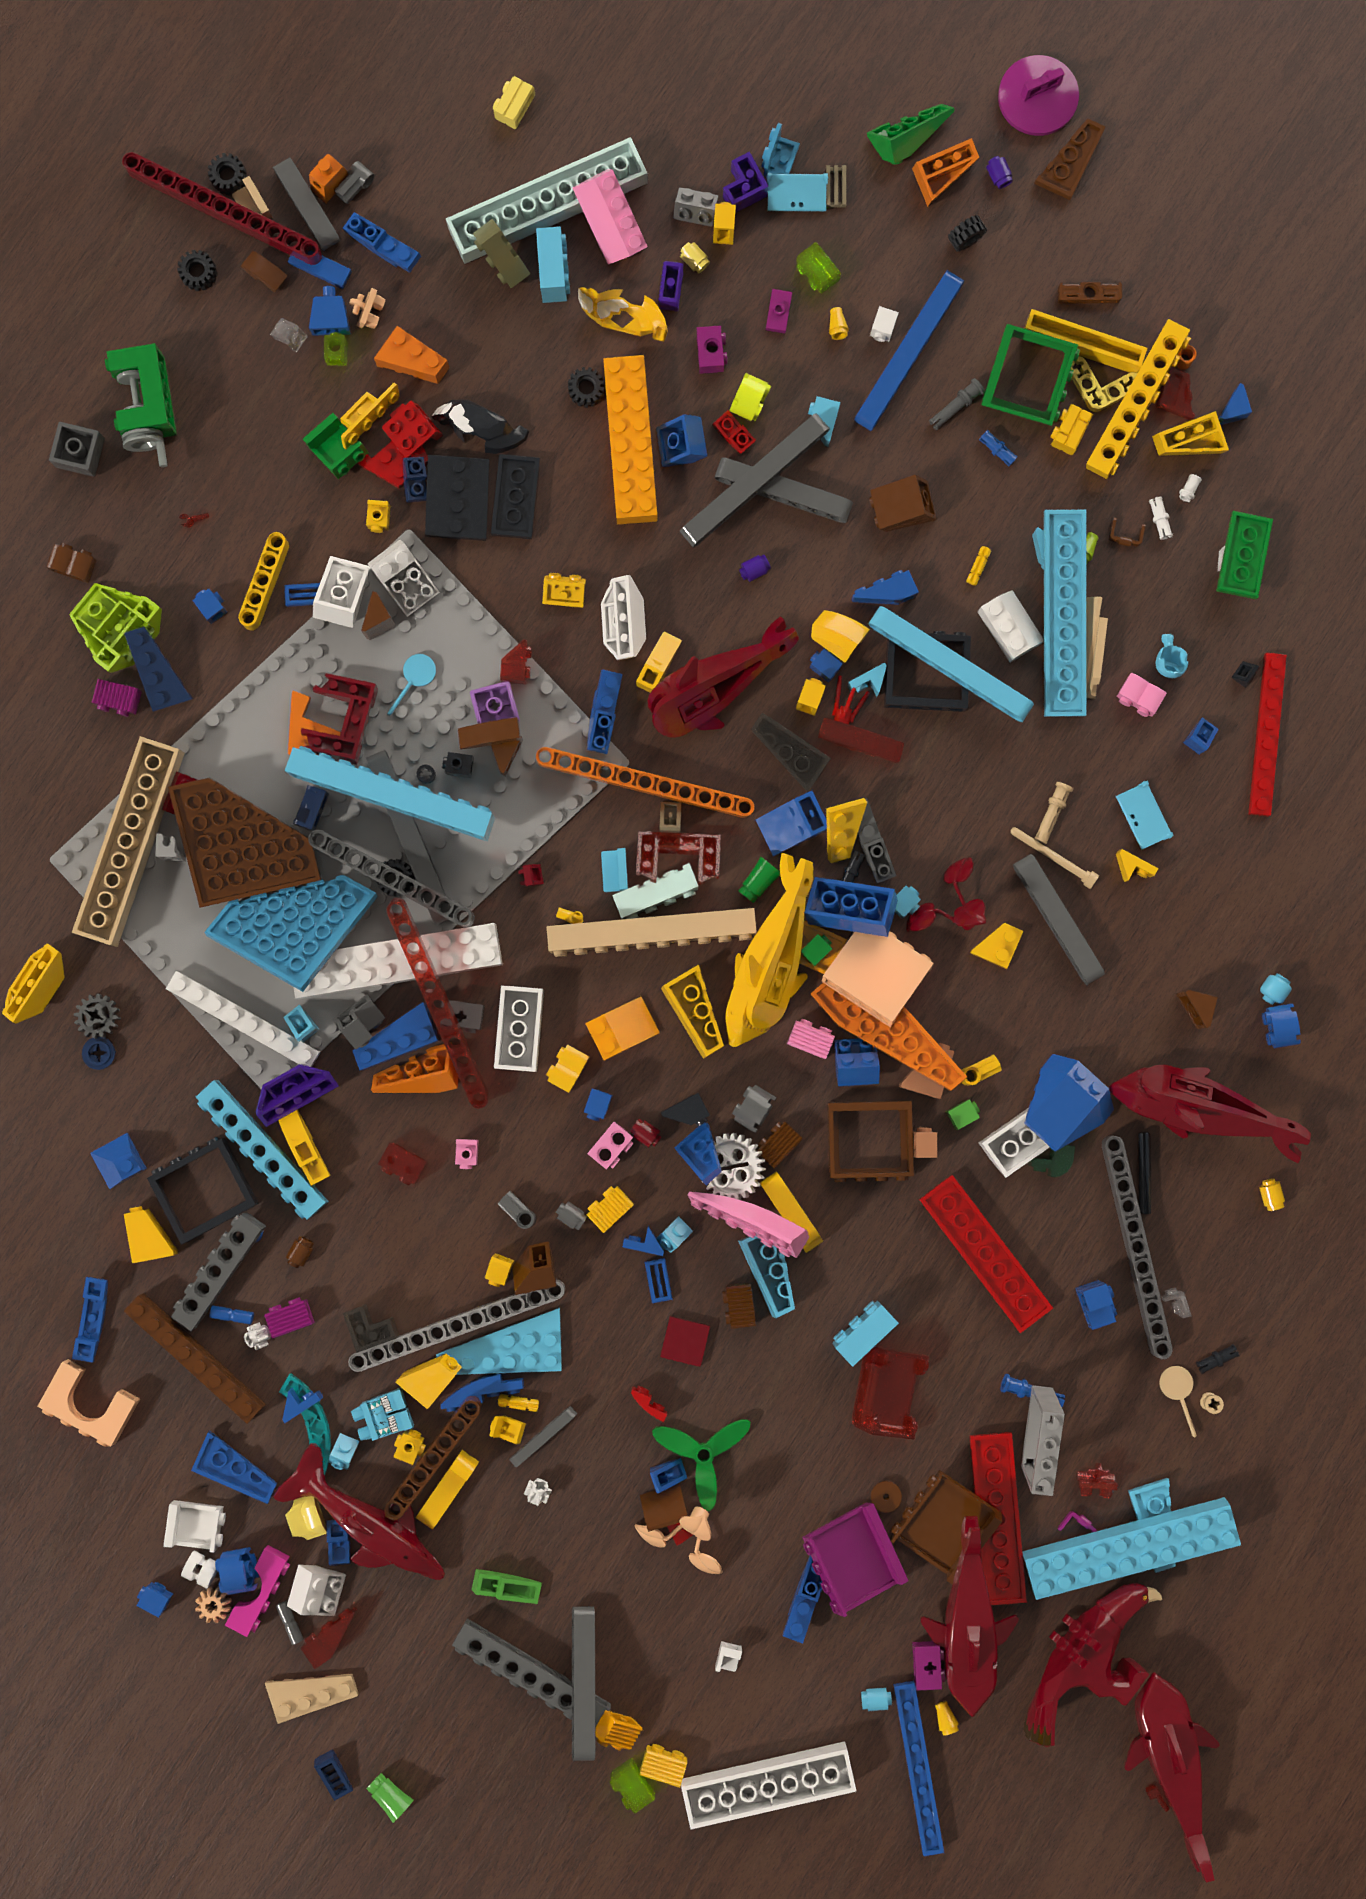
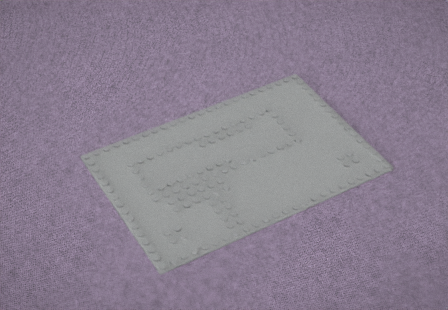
M406 530L390 546L398 540L404 542L438 589L439 594L407 617L370 568L353 628L311 617L171 747L180 749L185 753L178 772L197 780L209 777L307 837L312 832L311 830L293 824L307 785L325 790L329 793L316 830H322L382 863L388 862L389 859H400L410 865L386 808L294 778L285 772L290 757L288 755L293 690L311 697L304 718L341 732L349 703L314 693L313 687L315 685L320 688L323 687L328 681L325 677L326 673L375 683L378 693L374 707L370 710L363 734L357 765H351L357 769L359 766L370 769L366 757L386 750L398 780H406L415 788H418L419 785L427 787L436 795H438V792L448 794L454 801H458V798L466 800L475 808L478 805L487 807L496 818L487 842L414 817L447 898L473 911L608 785L607 783L540 766L536 760V753L540 748L549 747L623 767L629 765V760L611 741L607 754L587 750L590 719L429 548L411 530ZM372 591L379 595L396 627L372 640H368L361 629ZM415 654L429 656L436 666L434 679L425 686L411 685L398 706L389 716L387 714L408 684L403 673L406 660ZM509 681L520 719V735L523 738V742L505 777L499 770L491 746L460 750L458 728L478 724L470 696L471 690ZM493 702L492 707H489V709L497 711L500 705ZM448 752L473 755L474 764L471 778L451 776L445 773V769H442L443 758L447 757ZM543 752L540 754L539 759L546 763L550 761L551 755L548 752ZM563 757L559 763L562 767L567 768L571 765V760ZM583 762L579 768L582 772L587 773L591 770V765ZM421 765H430L435 770L436 777L432 783L424 784L418 780L416 772ZM603 767L599 773L603 778H607L611 775V770ZM427 769L422 771L423 774L421 773V777H425V779H429V775H432ZM119 795L50 857V862L83 898ZM165 811L157 834H163L167 838L173 836L176 840V850H178L179 841H182L176 816ZM323 835L316 838V845L323 843ZM155 838L121 939L166 987L174 973L178 971L293 1037L295 1036L283 1017L300 1004L320 1029L304 1043L321 1052L342 1033L334 1020L336 1017L366 994L375 1002L393 985L388 984L296 999L293 986L206 936L204 932L228 902L199 908L187 858L186 861H165L155 857ZM335 846L333 850L335 855L341 853L342 846ZM314 848L321 880L329 881L336 879V876L345 875L376 892L378 896L337 949L449 931L458 925L448 920L435 926L428 908L402 895L399 897L387 895L378 887L377 881ZM359 854L354 855L351 859L352 864H357L360 861ZM373 864L369 868L370 874L378 871L377 864ZM394 873L388 876V882L392 884L396 881ZM307 883L295 887L298 888L302 886H307ZM414 886L411 887V891L407 892V894L413 892ZM279 890L267 892V894L276 893ZM245 897V898H241V899H238V900H239V901H241V900H246V899H250V897ZM468 912L461 913L459 917L460 922L468 915ZM172 993L260 1089H262L263 1084L299 1065Z

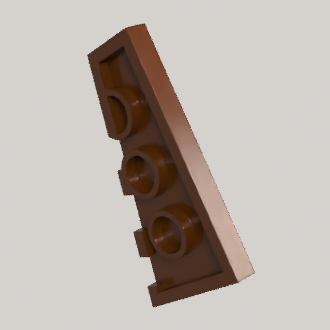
M1087 118L1053 161L1048 164L1042 174L1037 177L1034 184L1071 200L1104 132L1105 126Z

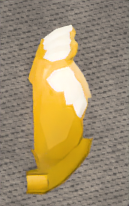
M578 288V299L581 308L602 327L637 336L653 333V339L665 341L668 332L665 318L656 303L649 297L644 295L643 305L638 306L619 297L623 289H613L597 293L592 288ZM621 311H626L634 319L622 328L611 320L613 315H620Z

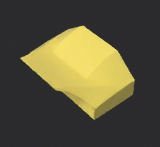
M313 1496L295 1499L292 1508L285 1515L292 1536L304 1537L309 1540L326 1534L327 1526L318 1500Z

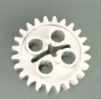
M732 1133L731 1136L723 1134V1138L721 1136L716 1137L714 1145L717 1156L722 1154L724 1157L723 1163L720 1164L721 1167L748 1162L749 1165L722 1171L709 1183L706 1188L707 1190L714 1189L713 1194L715 1195L720 1193V1196L741 1200V1195L743 1198H748V1192L755 1193L753 1186H761L757 1180L764 1179L760 1171H764L766 1168L760 1167V1164L765 1162V1160L759 1159L762 1151H755L758 1145H750L751 1138L744 1141L745 1135H739L737 1138V1133ZM739 1149L743 1153V1157L741 1160L737 1158V1152ZM743 1170L747 1174V1178L745 1181L741 1178V1172ZM723 1174H725L728 1178L726 1184H723L722 1182Z

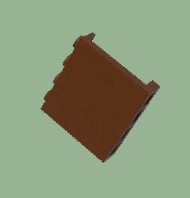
M939 1470L936 1475L932 1474L929 1477L925 1490H920L917 1493L912 1507L908 1506L905 1509L900 1523L896 1522L890 1530L892 1533L891 1542L894 1543L895 1540H898L947 1574L946 1580L953 1585L962 1550L961 1528L964 1516L978 1517L982 1549L1002 1523V1513Z

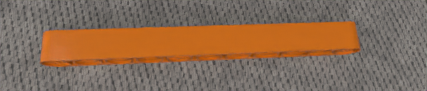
M542 747L536 753L537 763L544 768L741 818L750 816L754 811V803L745 797L549 747ZM548 752L551 755L550 761L542 762L539 759L540 754ZM563 757L571 760V765L567 768L562 767L559 763ZM583 762L591 765V770L587 773L582 772L579 768ZM603 767L611 770V775L607 778H603L599 773ZM623 772H627L631 776V780L627 783L621 782L619 778ZM641 778H649L651 785L648 788L641 787L639 784ZM661 783H668L671 790L668 793L661 792L659 789ZM686 787L690 790L688 798L680 796L679 790ZM705 792L710 795L708 803L700 801L699 795ZM724 797L730 801L728 808L720 806L719 800ZM744 802L749 805L750 810L748 813H742L739 810L740 803Z

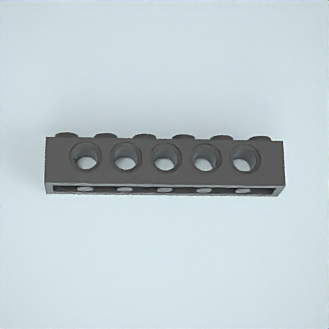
M247 1212L236 1215L230 1224L233 1227L229 1233L226 1231L220 1238L219 1242L221 1244L218 1249L214 1248L207 1257L209 1259L207 1265H202L196 1273L198 1277L194 1283L191 1282L185 1289L184 1293L186 1295L183 1300L179 1299L172 1308L175 1312L171 1318L190 1331L198 1327L266 1228V1225ZM237 1231L244 1234V1241L238 1240L236 1236ZM226 1248L232 1251V1258H228L225 1255ZM214 1265L221 1269L220 1275L215 1274L213 1271ZM202 1282L208 1284L209 1292L202 1289ZM191 1299L197 1302V1309L190 1305Z

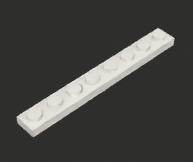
M178 971L174 973L166 987L170 992L300 1065L312 1067L320 1054V1051L304 1042H299L292 1035Z

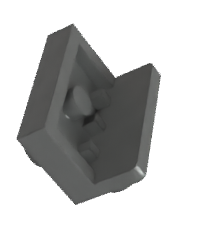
M679 187L673 218L711 227L714 221L715 204L718 203L719 195Z

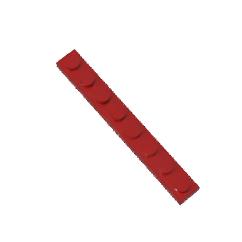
M1264 654L1249 804L1250 815L1271 816L1287 655Z

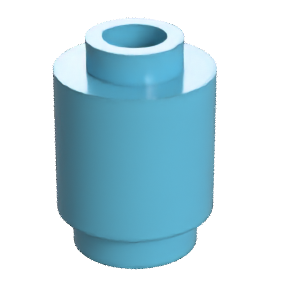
M886 1688L866 1689V1691L861 1692L863 1709H868V1711L888 1710V1705H892L891 1692H887Z

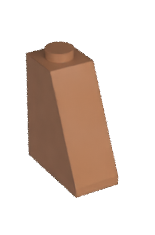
M938 1043L952 1059L954 1051L949 1050L950 1046ZM914 1069L899 1084L900 1088L936 1099H941L944 1089L943 1086Z

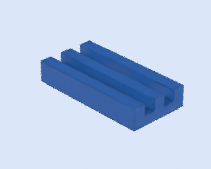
M320 583L284 585L285 605L287 607L313 605L314 599L290 601V598L315 597L317 592L289 594V591L318 589Z
M665 1258L646 1261L645 1268L652 1303L672 1300ZM661 1263L668 1296L663 1295L658 1264ZM650 1265H654L659 1298H655Z

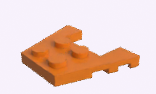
M294 690L291 697L288 755L291 754L293 747L299 749L300 746H309L307 736H302L301 728L340 736L341 733L304 718L311 697Z

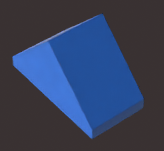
M1242 383L1234 390L1220 415V425L1246 419L1252 413L1247 393Z
M1202 717L1183 743L1200 755L1209 748L1218 728Z
M681 1458L650 1468V1475L656 1493H660L687 1479Z

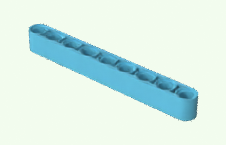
M879 606L868 623L878 633L1013 719L1023 722L1034 706L1031 700L885 607Z

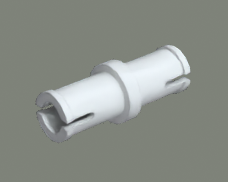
M1156 497L1155 501L1151 499L1149 503L1154 515L1153 522L1157 525L1160 540L1167 539V536L1169 538L1172 537L1173 534L1168 522L1169 514L1165 511L1162 497Z

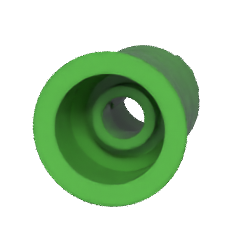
M382 1773L366 1788L386 1812L392 1823L414 1801L389 1778L386 1779Z

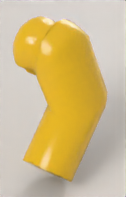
M559 907L556 915L557 918L566 920L571 924L583 922V914L581 912H572Z

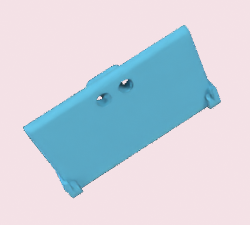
M767 173L766 178L769 186L768 211H826L828 173Z
M1143 781L1137 787L1116 796L1141 850L1174 836L1150 790L1148 781Z

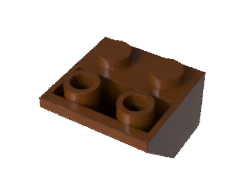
M549 1241L528 1246L513 1265L515 1295L527 1294L557 1286L554 1259Z

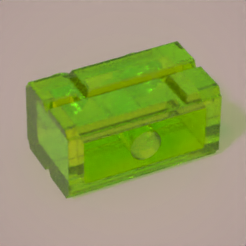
M817 242L797 256L796 267L802 275H807L809 278L808 282L814 290L818 289L820 293H823L840 280L841 272Z
M632 1758L611 1772L610 1784L615 1792L619 1791L623 1796L621 1800L627 1810L631 1808L633 1813H637L644 1806L654 1801L655 1792L645 1777L640 1775V1770Z

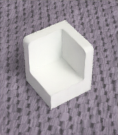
M721 1641L715 1670L720 1672V1669L735 1672L738 1660L741 1658L742 1646Z

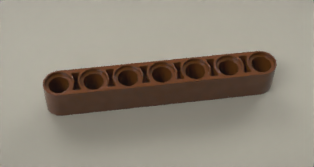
M469 1396L462 1402L389 1498L385 1507V1515L389 1519L397 1520L405 1513L477 1418L482 1406L481 1400L478 1397ZM473 1403L476 1405L477 1410L470 1412L467 1410L466 1405ZM460 1420L464 1423V1427L456 1428L453 1422ZM441 1438H450L451 1444L444 1445L441 1442ZM436 1454L439 1460L435 1462L430 1461L428 1455ZM421 1470L426 1474V1477L419 1478L415 1472ZM403 1488H411L413 1490V1494H405L403 1492ZM397 1504L400 1507V1511H393L390 1505Z

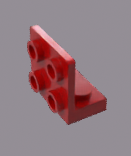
M412 400L382 426L384 432L405 458H409L430 438L438 440L443 436L419 404Z

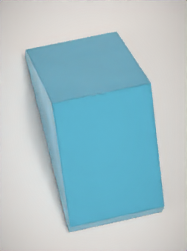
M300 1004L283 1017L299 1042H305L320 1030Z

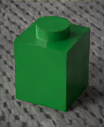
M817 934L801 950V954L814 967L833 949L830 946L832 942L824 934L822 936Z

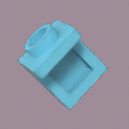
M678 1216L656 1239L663 1249L671 1253L693 1231Z
M340 1433L330 1454L329 1463L336 1469L348 1470L359 1441Z

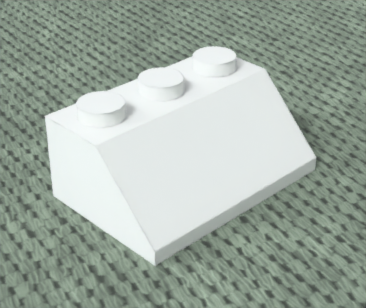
M1013 590L994 598L980 607L978 614L1010 663L1044 643L1043 637Z
M1029 1108L978 1142L1005 1178L1049 1148L1040 1137L1024 1124Z

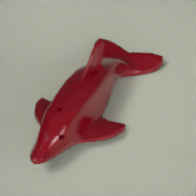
M310 1443L305 1449L296 1471L278 1487L273 1498L280 1502H287L301 1497L313 1496L319 1500L335 1521L362 1545L350 1558L352 1562L359 1566L377 1568L394 1564L401 1569L419 1573L431 1579H443L445 1576L444 1569L417 1537L412 1506L410 1505L399 1519L391 1520L385 1515V1510L376 1508L328 1486L325 1481L322 1451L316 1443ZM397 1504L390 1506L393 1511H400V1507Z

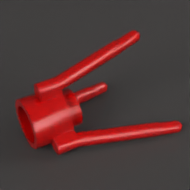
M839 675L832 716H835L834 722L849 726L850 722L853 723L856 714L866 701L870 691L865 693L852 712V709L849 707L856 688L853 687L846 705L840 706L839 709L842 676Z

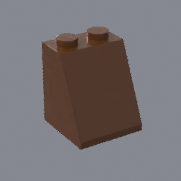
M916 474L870 490V504L873 509L875 508L876 516L874 520L877 528L888 532L937 520L928 481Z

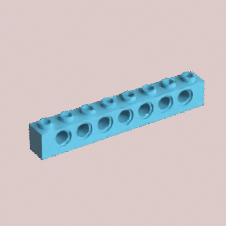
M213 1080L196 1096L199 1100L197 1103L199 1107L205 1112L208 1110L213 1116L211 1118L218 1127L222 1126L227 1131L225 1135L232 1142L236 1141L240 1145V1152L245 1157L250 1156L254 1161L253 1166L260 1173L264 1172L268 1176L267 1181L272 1187L280 1189L282 1192L280 1194L287 1203L291 1202L296 1207L295 1212L299 1217L310 1219L329 1202L314 1185H310L302 1171L219 1080ZM218 1099L222 1100L224 1104L221 1111L215 1108V1102ZM232 1114L238 1119L235 1126L229 1124V1117ZM245 1130L251 1132L252 1136L249 1141H245L242 1137ZM259 1145L265 1148V1154L262 1157L256 1153ZM273 1160L279 1163V1170L277 1172L272 1171L270 1168V1163ZM287 1175L293 1179L291 1187H287L284 1184V1178ZM300 1191H304L307 1194L305 1202H301L298 1199Z

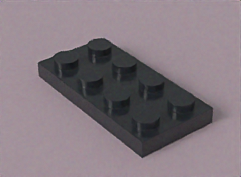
M499 454L491 528L492 536L532 539L540 458Z

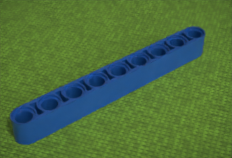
M948 270L945 272L854 419L855 422L870 431L874 429L965 280Z

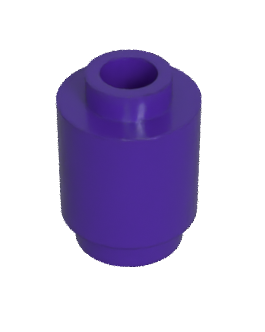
M996 156L988 161L989 164L986 169L998 189L1005 188L1013 182L1012 172L1004 157Z
M757 555L741 563L739 572L744 580L747 579L751 582L767 574L771 567L765 555Z

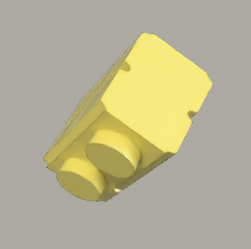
M514 76L510 82L507 81L502 91L503 95L501 99H496L493 110L498 121L516 129L535 97V89L532 85Z

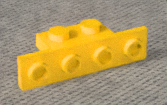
M393 383L378 399L366 392L340 418L341 423L348 427L341 435L343 448L347 450L351 445L355 444L359 436L364 431H368L372 423L378 417H382L386 409L398 400L399 390L396 383Z

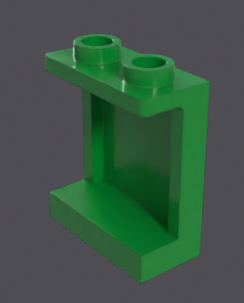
M332 413L306 435L303 441L333 475L339 479L346 475L355 464L361 462L368 454V451L358 440L347 450L343 448L341 435L347 428Z

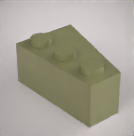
M493 219L473 233L476 237L475 245L480 252L485 250L488 255L485 259L492 269L496 266L499 270L497 276L503 285L508 283L510 288H513L530 275V272Z

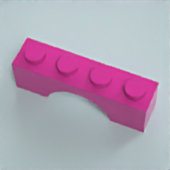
M267 1545L254 1568L262 1582L260 1595L252 1601H239L234 1606L225 1626L248 1637L251 1631L256 1632L261 1622L258 1620L261 1612L265 1614L271 1603L268 1601L270 1594L275 1595L280 1586V1583L277 1582L280 1575L284 1576L290 1566L287 1563L290 1558L289 1555Z

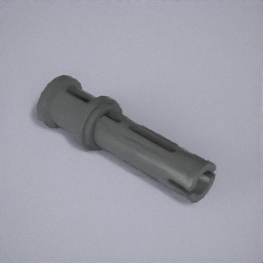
M973 378L970 385L964 390L960 389L957 397L929 420L930 424L932 425L939 420L933 426L935 430H938L964 406H970L972 400L979 394H984V387L977 379Z

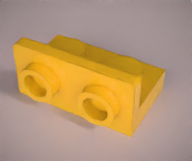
M549 573L544 578L542 604L583 608L586 579H582L580 575L561 577L559 573Z

